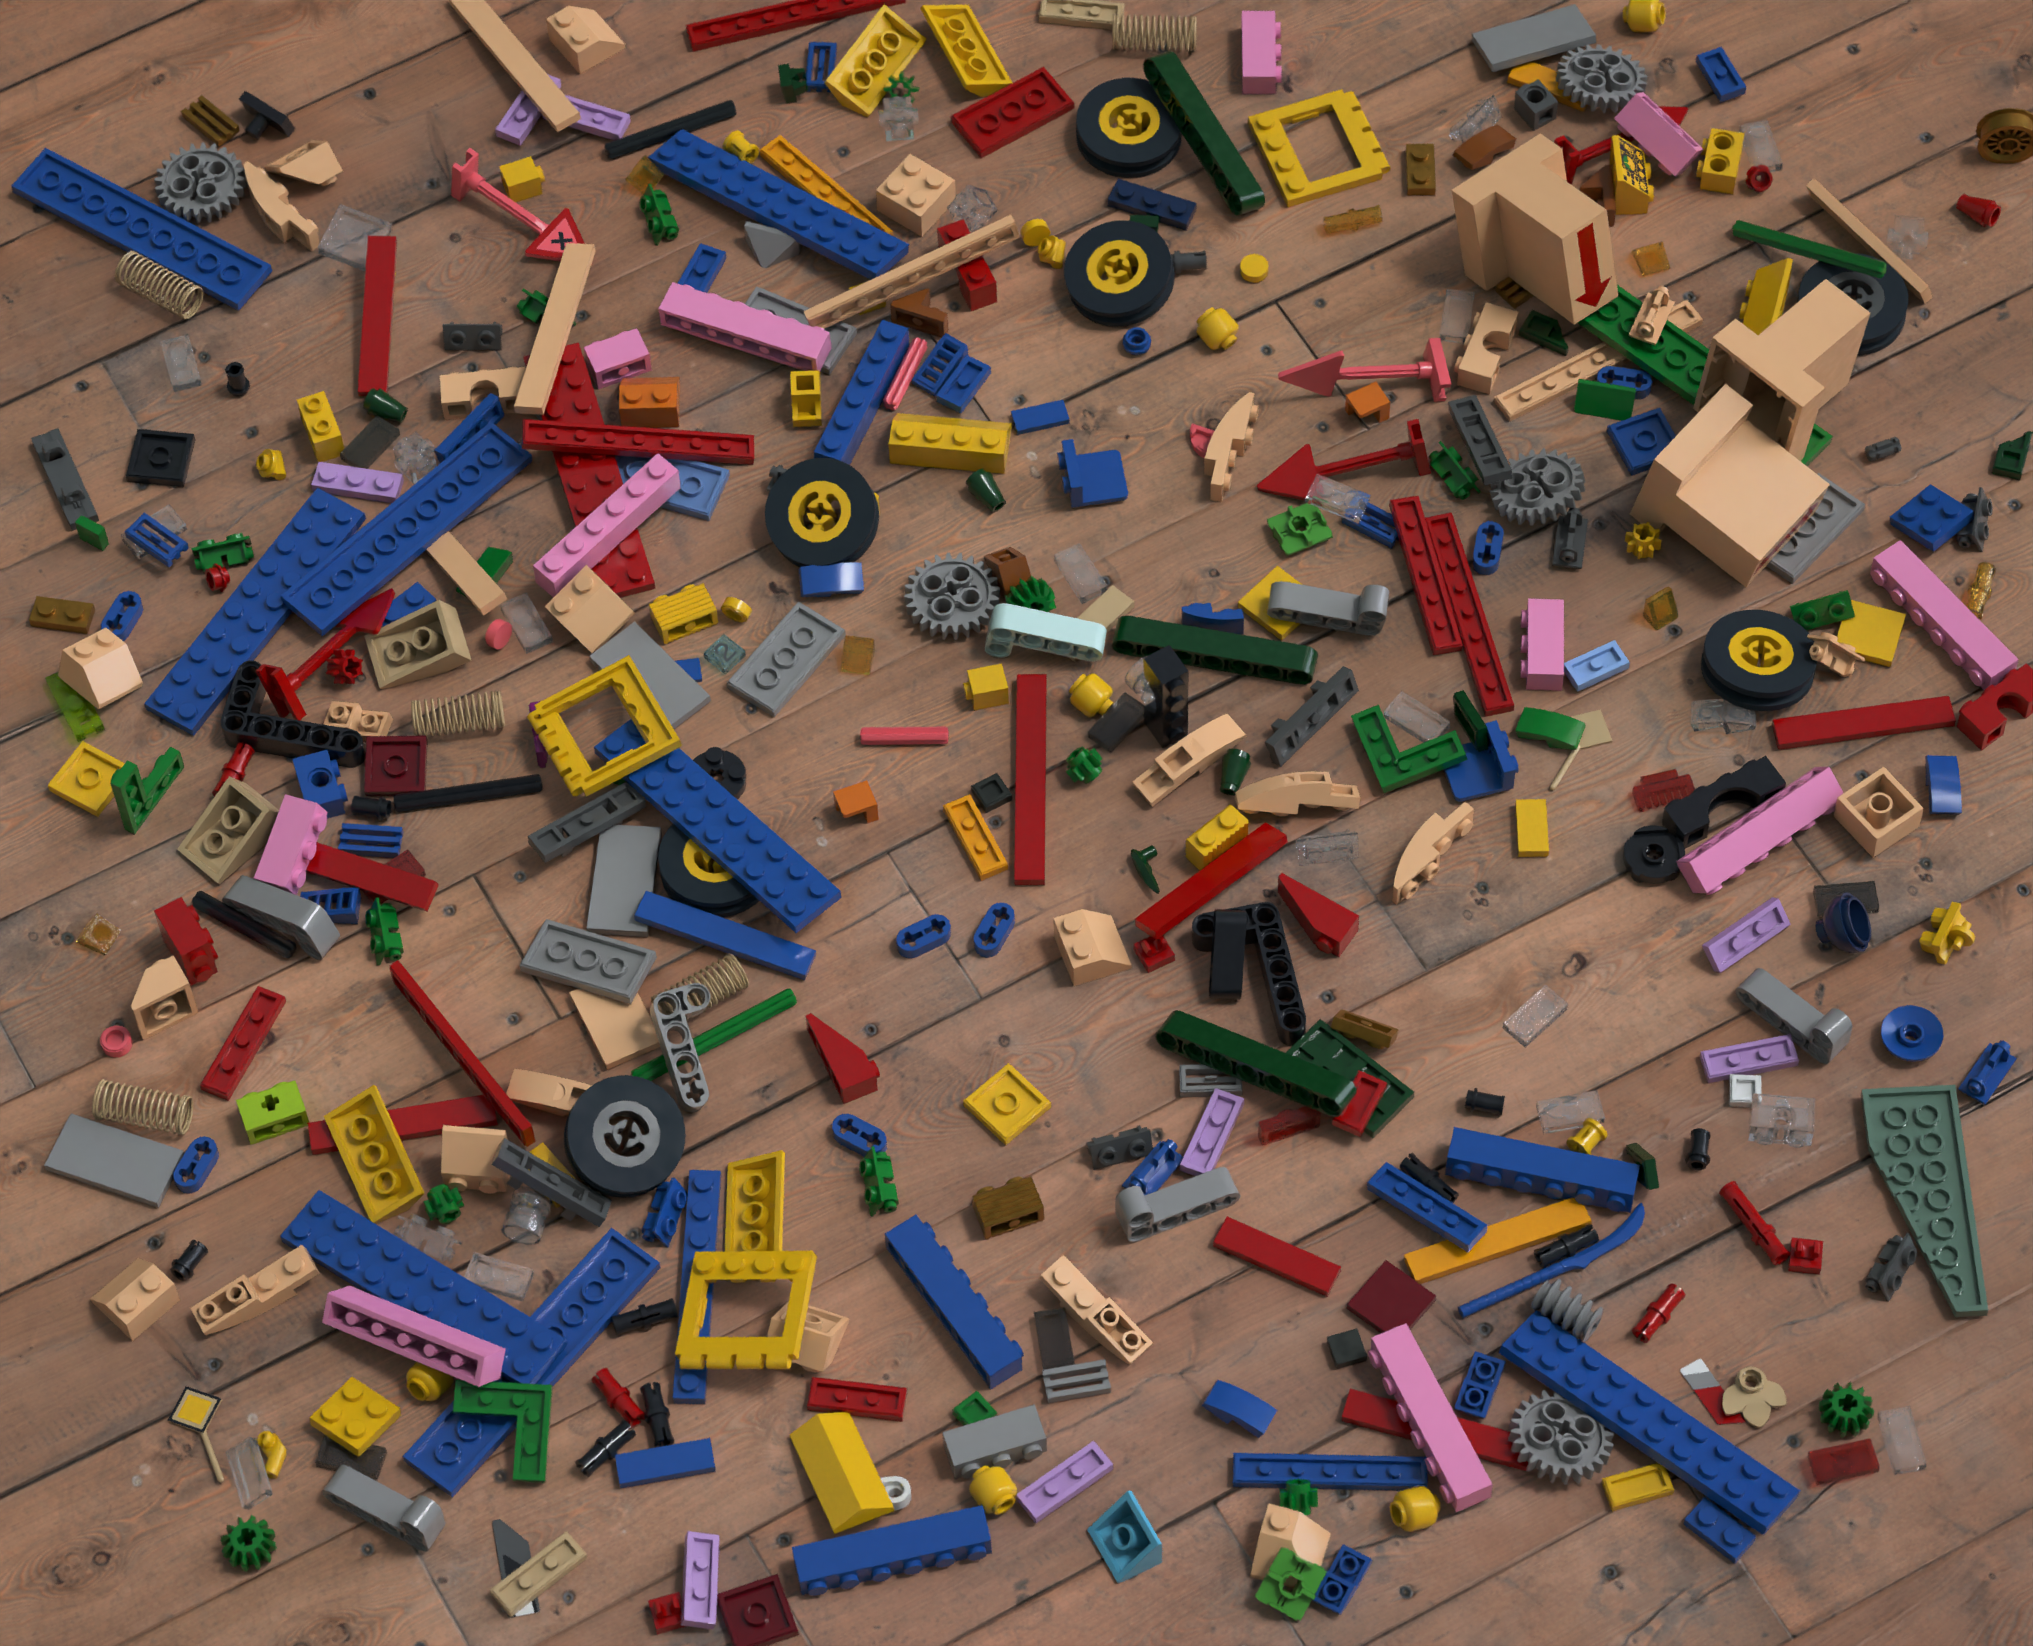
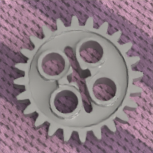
M1586 44L1585 50L1577 46L1575 52L1568 50L1567 56L1562 55L1561 62L1558 63L1556 81L1559 82L1558 89H1564L1563 96L1572 95L1571 102L1580 101L1581 108L1590 105L1591 111L1599 107L1603 113H1606L1607 108H1611L1616 113L1618 107L1623 109L1636 93H1645L1647 75H1644L1645 68L1639 67L1640 61H1631V54L1623 56L1622 49L1613 52L1612 46H1608L1605 50L1602 49L1600 44H1597L1596 49Z
M202 142L200 149H196L193 144H190L189 151L180 147V155L178 156L170 153L171 162L167 160L162 161L163 168L157 169L158 177L154 178L156 195L159 198L160 205L165 206L166 211H173L174 215L178 217L184 215L186 221H189L191 217H195L196 222L200 223L201 218L206 217L207 221L211 222L212 215L214 214L222 218L221 211L225 210L231 213L230 204L239 205L238 197L245 196L243 188L247 187L242 162L240 159L236 160L234 152L228 154L226 147L218 151L215 143L210 149H206L205 142Z
M1543 448L1540 454H1535L1534 450H1530L1527 457L1519 453V460L1508 459L1512 469V479L1490 484L1492 502L1495 510H1499L1501 517L1507 515L1510 522L1517 518L1520 525L1525 520H1529L1530 525H1533L1537 519H1540L1541 523L1545 524L1547 517L1555 521L1557 520V513L1567 515L1566 507L1575 508L1574 500H1582L1581 492H1585L1584 483L1586 482L1580 463L1576 464L1575 457L1568 459L1567 452L1558 456L1557 449L1551 451L1550 454H1546V450Z
M948 552L945 560H941L938 555H935V563L925 559V569L916 566L915 575L908 576L909 584L905 585L906 595H904L907 614L912 615L913 624L920 622L921 631L930 628L932 637L938 631L942 632V639L944 640L948 633H952L955 640L958 639L960 632H963L968 638L970 629L979 633L980 623L988 626L989 617H991L994 607L999 604L1000 588L997 584V577H992L991 568L984 570L983 561L974 564L972 555L966 561L963 560L962 553H959L956 559H952L951 554Z
M1545 1390L1542 1391L1540 1399L1531 1394L1528 1402L1521 1401L1519 1409L1514 1411L1508 1428L1510 1430L1508 1441L1513 1442L1511 1451L1520 1452L1517 1461H1528L1527 1471L1535 1468L1538 1469V1478L1549 1474L1551 1483H1554L1556 1477H1561L1564 1485H1567L1569 1477H1572L1577 1484L1580 1483L1582 1475L1589 1480L1592 1479L1594 1472L1600 1473L1603 1465H1607L1614 1445L1611 1443L1614 1433L1609 1432L1607 1427L1556 1392H1554L1553 1397H1550Z

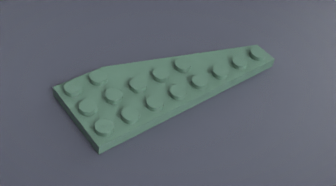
M1956 1085L1862 1089L1861 1102L1868 1151L1955 1317L1987 1316L1988 1304Z

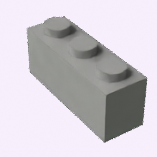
M1035 1404L942 1432L943 1446L955 1479L961 1477L972 1478L975 1471L983 1466H989V1468L1000 1466L1005 1468L1013 1461L1023 1458L1026 1460L1035 1459L1047 1451L1046 1435Z

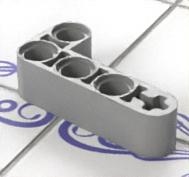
M1279 581L1271 584L1267 613L1270 617L1279 620L1372 636L1381 632L1386 621L1389 590L1381 585H1367L1363 588L1361 595Z
M240 876L222 899L223 903L255 921L294 936L301 948L316 960H322L340 937L328 913L317 903L248 876Z
M1756 968L1736 989V994L1743 1004L1782 1034H1791L1795 1044L1823 1064H1829L1850 1041L1853 1026L1851 1020L1844 1012L1832 1008L1826 1015L1822 1014L1764 969Z
M692 983L662 992L657 995L650 1007L651 1019L678 1103L687 1112H697L700 1110L709 1097V1089L686 1021L687 1018L701 1014L709 1004L710 992L707 987L699 983ZM689 993H697L702 998V1005H691L687 1000V995ZM662 1001L670 1003L673 1007V1013L670 1015L662 1014L658 1010V1003ZM667 1032H679L682 1036V1043L672 1044L667 1038ZM677 1061H688L692 1071L688 1074L681 1073L677 1069ZM693 1078H695L696 1080H694L691 1084L692 1092L694 1094H700V1097L698 1098L696 1103L693 1098H687V1095L690 1092V1086L688 1081L692 1080Z
M1220 1167L1145 1196L1141 1187H1128L1119 1192L1115 1198V1214L1128 1241L1137 1242L1232 1206L1240 1199V1194L1228 1169Z
M343 1464L339 1466L322 1491L323 1495L335 1505L421 1551L427 1552L446 1524L441 1507L428 1497L418 1495L412 1501Z

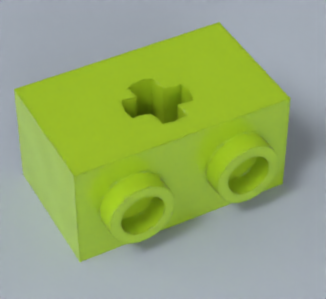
M295 1080L277 1083L272 1088L261 1092H250L244 1095L243 1098L236 1100L250 1145L308 1126L309 1119Z

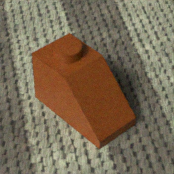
M1012 547L984 556L988 568L992 569V577H997L1000 594L1003 596L1011 593L1010 586L1019 585V579L1026 582L1031 576L1026 556Z

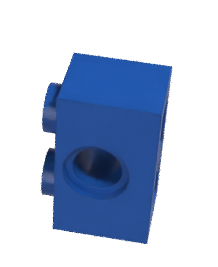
M328 750L292 759L303 799L318 803L328 812L327 819L345 814L343 802L348 801L344 784H337L336 778L341 777L337 760L330 761ZM321 784H326V785L323 786V787H317V786H319V785H321Z

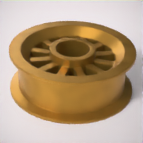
M2018 108L1999 109L1988 113L1978 122L1976 134L1980 140L1978 141L1977 148L1979 154L1985 160L1996 164H2014L2025 161L2033 156V114L2029 111Z

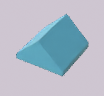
M1127 1491L1087 1529L1117 1583H1122L1162 1563V1543L1132 1491Z

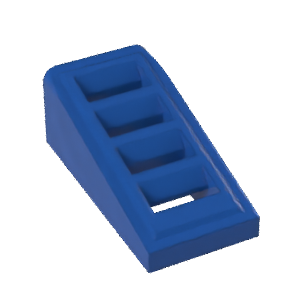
M945 333L913 377L912 384L935 397L963 358L968 355V346ZM941 358H944L945 360L949 361V364L942 361ZM933 367H936V368H938L939 370H941V371H943V372L940 373V372L936 371L935 369H933ZM929 375L937 381L934 383L925 377Z
M359 888L301 892L300 897L313 901L320 905V902H325L324 910L328 913L333 923L358 924L362 899ZM332 903H337L336 909H331ZM343 903H348V907L342 908Z

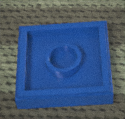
M1661 408L1607 426V433L1631 476L1649 470L1654 459L1676 437Z

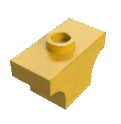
M819 370L790 372L793 427L822 426L821 376Z

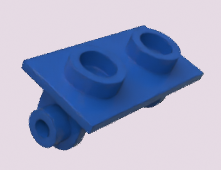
M2000 1040L1999 1043H1989L1958 1090L1986 1105L2017 1059L2010 1055V1045L2003 1040Z
M1168 1139L1166 1142L1160 1141L1126 1179L1122 1187L1126 1189L1132 1186H1139L1144 1196L1158 1191L1180 1166L1183 1156L1175 1151L1178 1147L1177 1144L1171 1139Z
M671 1177L670 1182L663 1181L661 1185L657 1186L651 1208L659 1210V1213L648 1212L641 1230L644 1240L653 1242L655 1238H658L665 1247H669L672 1236L676 1232L677 1223L688 1195L687 1191L674 1177Z

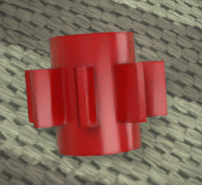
M335 649V656L326 659L328 670L326 675L335 677L334 684H355L354 678L363 674L361 671L363 659H358L354 656V649H346L345 651L343 649Z

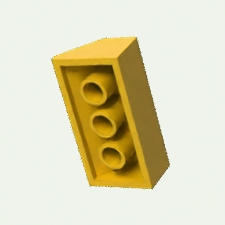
M1786 258L1756 270L1754 280H1748L1745 296L1749 297L1748 303H1742L1739 319H1742L1743 324L1757 335L1762 333L1783 314L1793 259Z
M897 413L892 420L888 443L890 464L977 471L983 468L986 472L1005 474L1012 423Z

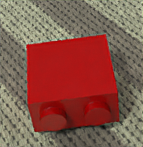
M179 897L154 910L163 941L172 956L174 955L190 986L197 982H204L218 972L215 964L218 955L212 945L214 941L206 927L201 928L199 924L200 918L193 905L187 907L182 897Z

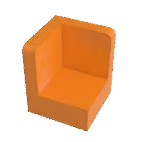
M1375 381L1347 394L1345 411L1348 415L1356 413L1359 418H1364L1373 413L1378 422L1381 423L1390 417V401Z
M867 780L833 791L834 806L836 811L841 812L843 818L863 812L867 824L879 820L878 805Z

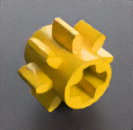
M1649 522L1639 525L1633 524V531L1626 532L1625 542L1628 543L1627 553L1632 552L1637 559L1653 558L1654 549H1661L1660 530L1654 529Z

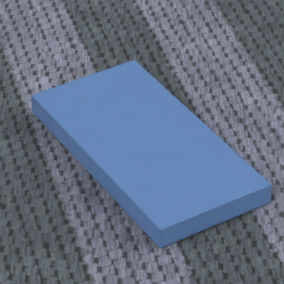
M614 455L623 484L652 458ZM666 459L679 470L681 488L660 507L710 521L730 476L729 470L699 461Z

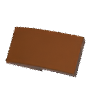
M1497 124L1469 138L1454 151L1453 156L1461 161L1465 167L1474 170L1492 164L1494 154L1514 148L1516 138Z

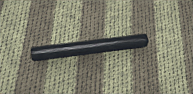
M727 100L608 142L604 145L605 152L609 159L628 154L670 139L681 129L690 132L735 116L736 107L732 100Z
M539 774L396 794L394 796V807L397 812L541 792L543 788L542 779Z

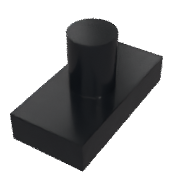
M244 91L239 98L247 112L254 115V118L244 129L251 137L258 140L269 125L288 137L296 129L286 115L249 92Z

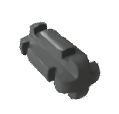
M1897 437L1865 447V454L1869 461H1875L1876 459L1892 455L1894 452L1901 451V444Z

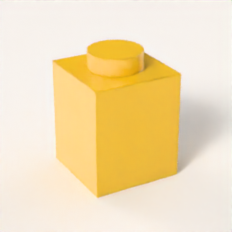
M531 156L499 166L502 185L508 198L514 202H520L543 194L541 183L545 182L544 174L540 165L535 166Z
M1002 663L967 670L968 682L963 683V690L966 700L972 701L974 711L1009 704L1008 685Z

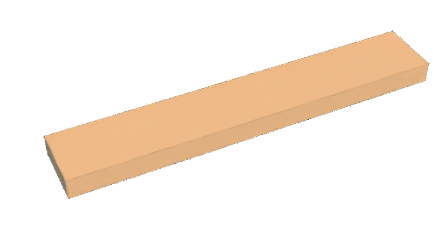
M1812 179L1806 185L1810 197L1875 258L1882 260L1895 269L1903 279L1906 287L1918 299L1926 304L1932 298L1929 286L1816 179Z

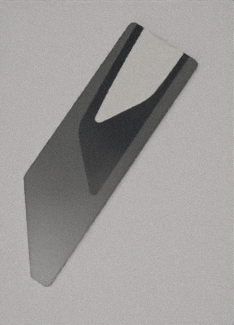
M498 1519L494 1520L492 1524L501 1578L503 1580L530 1560L531 1554L529 1542L502 1520ZM538 1597L512 1617L539 1612Z

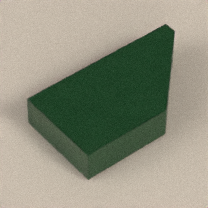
M1531 310L1519 329V336L1567 356L1569 347L1565 343L1558 320Z
M2027 431L2023 436L2013 441L2008 440L1999 445L1992 474L2021 480L2033 432Z
M1637 1143L1626 1145L1627 1154L1634 1158L1635 1164L1640 1165L1637 1181L1648 1190L1659 1188L1655 1158Z

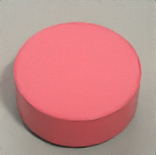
M502 619L493 621L486 632V644L497 650L502 649L511 637V624Z
M111 1026L101 1034L100 1043L102 1049L110 1057H122L132 1048L130 1032L123 1026Z

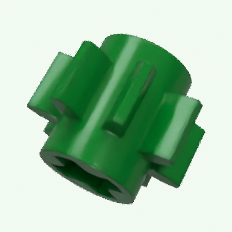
M904 71L900 72L897 79L890 75L888 79L892 85L884 88V91L890 92L891 95L888 102L890 103L893 100L899 101V107L903 106L906 99L913 103L915 99L911 93L919 91V87L913 86L912 83L915 76L910 78L904 77ZM900 83H903L904 88H908L904 95H900V91L895 90Z
M1081 746L1067 757L1068 769L1065 772L1074 783L1077 780L1083 781L1085 784L1090 783L1102 772L1100 767L1102 763L1100 761L1103 758L1094 747L1089 750Z
M446 1184L432 1188L427 1193L428 1200L423 1202L430 1220L433 1221L438 1218L442 1224L456 1220L461 1214L459 1208L464 1207L463 1198L458 1188L455 1187L450 1190Z
M1307 1479L1286 1481V1488L1279 1489L1280 1506L1299 1511L1308 1516L1311 1514V1507H1318V1488H1311L1310 1481Z

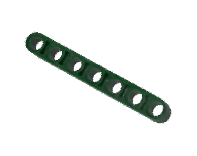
M1172 51L1146 58L1143 63L1146 78L1231 212L1236 216H1240L1262 208L1265 205V195L1262 188L1177 55Z
M1121 616L1118 618L1111 645L1120 654L1145 658L1170 645L1184 665L1300 685L1312 682L1318 658V652L1312 647L1134 616Z
M1173 1011L1155 1034L1159 1045L1168 1051L1332 1117L1340 1116L1357 1093L1354 1083L1345 1076L1182 1011Z

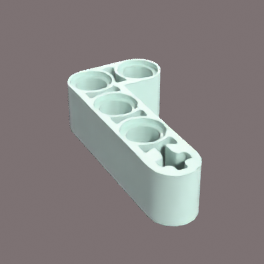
M1001 603L994 607L989 621L985 652L990 656L1003 658L1010 655L1013 645L1093 662L1101 660L1103 657L1107 629L1096 622Z

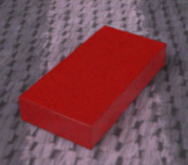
M1359 1070L1353 1080L1357 1093L1342 1114L1338 1117H1333L1332 1125L1361 1137L1387 1088V1082Z

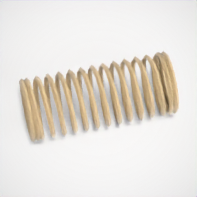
M1114 14L1112 48L1119 50L1122 41L1124 50H1126L1128 42L1129 49L1132 50L1135 37L1136 50L1139 49L1140 38L1143 51L1146 48V40L1149 50L1152 48V42H1154V49L1157 50L1160 38V49L1163 51L1166 37V48L1168 51L1171 48V39L1173 50L1176 51L1178 42L1179 50L1182 51L1185 38V50L1188 51L1190 46V51L1195 52L1197 17H1189L1187 39L1186 16L1183 17L1182 36L1180 16H1177L1176 34L1174 30V16H1171L1168 37V16L1166 15L1164 17L1162 39L1161 15L1158 16L1157 37L1155 15L1152 16L1151 35L1149 16L1146 15L1144 37L1143 16L1140 15L1137 40V16H1133L1131 38L1130 15H1127L1125 36L1124 15H1121L1119 33V15Z
M135 251L126 253L116 267L115 280L118 284L171 311L178 317L189 319L194 316L201 306L203 289L200 286L194 285L192 282L189 283L187 279L184 280L178 274H174L167 268L164 269L163 266H159V264L154 263L147 257L144 258L143 255H139ZM136 255L129 262L125 270L124 281H121V272L125 262L130 256ZM136 259V263L132 268L130 275L126 278L130 265ZM147 264V268H146V270L143 272V274H142V276H141V278H140V281L136 284V281H137L138 277L140 276V274L142 273V270H143L144 266ZM152 267V271L148 275L145 284L141 287V284L147 276L149 269ZM157 270V274L154 276L150 284V287L146 290L147 284L151 280L154 271ZM163 272L162 277L159 279L155 289L151 292L152 287L154 286L159 277V274ZM168 275L167 280L164 282L160 292L156 295L157 290L161 286L164 277ZM173 277L172 283L169 285L165 295L161 298L162 293L167 287L169 280ZM178 280L171 297L167 300V296L172 290L174 283ZM183 283L176 300L172 303V299L177 293L179 286ZM188 286L186 292H185V293L183 294V296L181 297V295H182V293H183L185 287ZM195 289H198L197 298L194 304L186 313L182 314V311H184L191 303L195 294ZM192 292V295H191L189 301H188L187 304L184 306V303H185L187 297H188V296L190 295V293Z
M499 690L491 691L492 718L486 692L484 693L486 722L480 693L478 692L477 694L479 722L474 694H471L472 721L467 695L465 694L466 725L460 696H457L459 725L454 697L451 696L452 724L447 697H444L446 728L440 698H437L439 728L434 700L431 698V727L427 700L424 699L426 731L420 700H412L411 713L415 736H422L423 731L424 736H428L430 731L431 736H434L435 728L439 736L442 733V728L444 734L447 735L449 729L454 734L455 725L458 733H461L462 725L466 733L469 726L471 731L474 732L475 722L479 731L482 729V723L485 730L488 729L489 723L491 728L494 729L495 719L497 727L500 729L501 727L504 728L505 720L501 692Z
M728 953L723 959L719 958L717 963L712 962L711 966L707 965L705 969L701 968L699 973L695 972L693 976L689 975L688 980L683 978L682 983L677 982L676 986L671 985L670 989L665 988L664 992L672 990V988H679L678 985L685 986L684 981L688 985L692 984L690 978L695 983L701 984L696 978V975H698L702 984L708 987L713 995L712 997L710 994V1001L707 1007L712 1008V1002L715 1005L718 1004V999L723 1002L724 996L729 998L730 993L735 995V988L741 992L742 989L748 988L749 982L739 961L733 954ZM720 961L724 964L725 970L720 966ZM714 964L718 967L720 975L714 969ZM733 965H734L735 968L737 969V971H738L740 977L738 976L737 972L735 971ZM708 968L712 970L714 978L708 972ZM702 971L706 973L708 981L702 975ZM695 993L687 995V1000L691 1005L693 1003L695 1006L702 1004V998L697 993L696 995ZM656 994L651 997V1003L657 997ZM664 1001L659 1002L658 1010L661 1013L662 1011L664 1015L673 1013V1007H671L670 1003L666 1002V1006Z
M103 1079L98 1083L94 1093L92 1113L96 1119L104 1118L107 1121L111 1119L112 1122L117 1120L118 1123L124 1121L127 1125L129 1123L133 1126L137 1124L139 1127L144 1125L147 1129L149 1127L153 1130L157 1128L159 1131L164 1129L165 1132L171 1131L173 1134L177 1132L179 1135H184L189 1129L192 1120L193 1099L187 1095H183L180 1098L179 1094L174 1096L171 1092L167 1095L165 1091L160 1094L159 1090L153 1092L151 1088L147 1091L145 1087L141 1090L139 1086L133 1088L132 1085H129L127 1087L125 1083L120 1086L119 1082L113 1084L112 1081ZM105 1085V1090L102 1099V1107L100 1112L98 1113L99 1098L102 1088ZM116 1086H118L116 1103L111 1113L114 1091ZM123 1087H124L123 1103H122V1107H121V1109H120V1112H119V1114H118V1104H119V1100H120V1094H121V1091H122V1089H123ZM131 1088V1098L128 1110L125 1115V1103L127 1099V1094L129 1092V1089ZM136 1090H138L136 1107L131 1116L133 1098ZM144 1091L143 1107L138 1118L140 1098ZM151 1092L150 1107L145 1118L146 1102ZM156 1094H158V1101L155 1114L153 1116V1119H151L153 1102ZM164 1095V1106L158 1122L159 1107ZM171 1096L170 1110L165 1122L166 1106ZM176 1098H178L177 1110L172 1123L173 1107ZM185 1115H186V1119H185L184 1125H183V1127H182V1129H181V1126H182V1124H183V1121H184V1118H185Z

